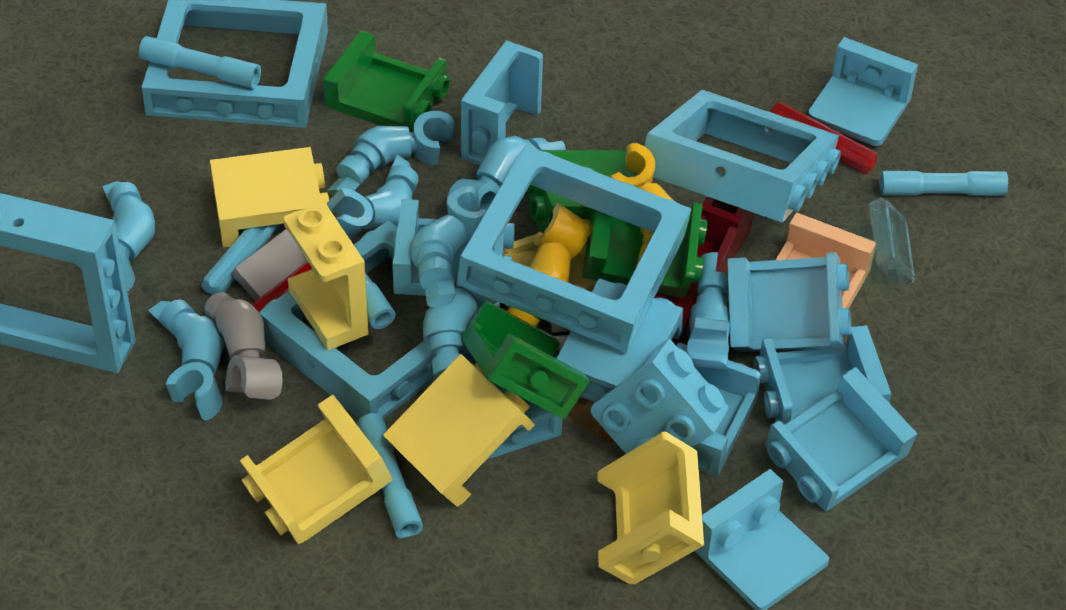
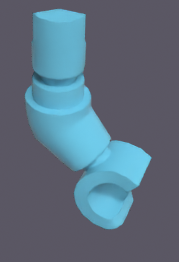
M429 111L416 119L413 132L409 131L408 126H376L365 131L355 140L353 144L354 149L350 152V155L346 156L337 165L336 171L339 179L327 191L332 196L341 188H349L356 191L366 181L369 174L373 173L376 169L384 168L388 163L394 162L396 155L403 159L411 158V153H413L415 158L423 163L438 165L440 154L439 141L446 143L453 138L455 126L453 118L442 111Z
M517 136L499 139L488 148L476 173L478 180L461 179L456 181L450 188L448 196L452 191L460 187H475L479 192V210L484 209L487 211L525 145L538 150H566L563 141L547 142L541 137L525 140Z
M396 155L384 186L379 188L376 193L363 197L354 190L341 188L328 201L327 205L331 212L341 215L336 220L351 241L363 229H376L388 220L398 227L401 199L413 200L412 194L419 181L418 175L411 168L408 161Z
M116 181L102 187L114 211L113 220H115L128 292L135 282V275L130 261H133L154 237L155 219L149 205L142 202L139 191L134 184Z
M465 186L452 191L447 200L448 215L421 228L413 239L411 257L413 264L419 269L420 285L425 290L427 305L435 308L448 305L455 297L451 269L454 254L463 244H468L486 213L484 209L479 210V192L475 187Z
M710 252L702 256L703 269L697 288L698 297L696 298V304L690 309V337L687 354L692 359L695 368L727 371L728 337L730 334L729 301L727 299L729 296L728 275L716 271L718 252Z
M458 274L454 281L455 297L453 301L448 305L435 308L430 307L426 311L423 320L424 343L430 346V354L434 356L432 368L435 379L463 351L461 336L465 333L477 309L485 301L493 304L498 302L458 286Z
M184 300L160 301L148 311L171 334H174L177 338L178 346L182 350V366L176 369L166 382L170 397L173 402H183L187 395L195 392L194 398L201 418L205 421L209 420L222 407V395L214 375L225 347L223 336L209 317L200 316L195 313Z

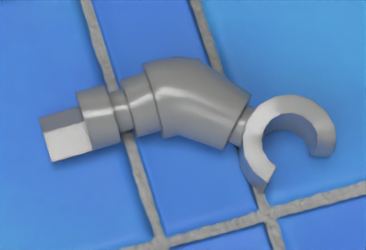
M223 291L212 295L205 304L204 312L206 317H209L215 323L219 333L224 337L231 359L226 374V391L245 393L249 398L271 400L278 397L283 383L282 371L276 360L262 358L265 355V327L261 314L249 302L242 299L236 300Z

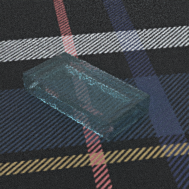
M879 197L869 203L873 241L876 242L875 256L877 267L900 286H906L915 281L907 219L889 202Z

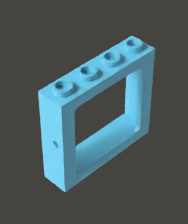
M168 0L157 39L178 44L183 25L299 34L288 82L282 87L257 85L253 89L233 83L172 79L168 77L171 67L149 62L142 84L145 114L147 116L306 128L328 34L326 3L288 0Z
M705 90L699 91L649 131L644 145L652 152L655 159L653 178L779 222H783L793 211L798 212L804 199H810L816 186L824 184L827 174L835 172L841 155V151L836 149L839 135ZM704 134L791 164L786 169H776L697 142V140ZM718 167H723L726 171V174H720L718 171Z
M525 145L460 256L457 285L627 353L684 239L691 208L637 188L632 184L624 183L595 172L590 168L582 167L556 157L551 153ZM529 185L654 232L620 299L610 300L496 255L493 252V248Z
M0 193V246L74 263L79 266L83 274L93 326L0 303V344L119 373L136 342L115 220Z
M389 220L374 231L367 232L360 241L354 244L365 261L366 273L386 258L390 257L393 259L397 226ZM290 291L278 299L270 301L259 312L264 321L265 343L329 395H334L339 403L359 419L370 413L381 414L384 419L435 380L432 368L434 356L430 354V346L425 344L424 341L381 374L370 375L336 348L327 351L316 332L301 321L306 316ZM497 302L495 305L500 307V302Z

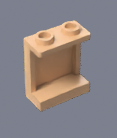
M796 212L789 225L787 241L776 260L826 257V253L836 252L841 260V264H848L849 290L842 291L843 308H849L871 270L876 242Z

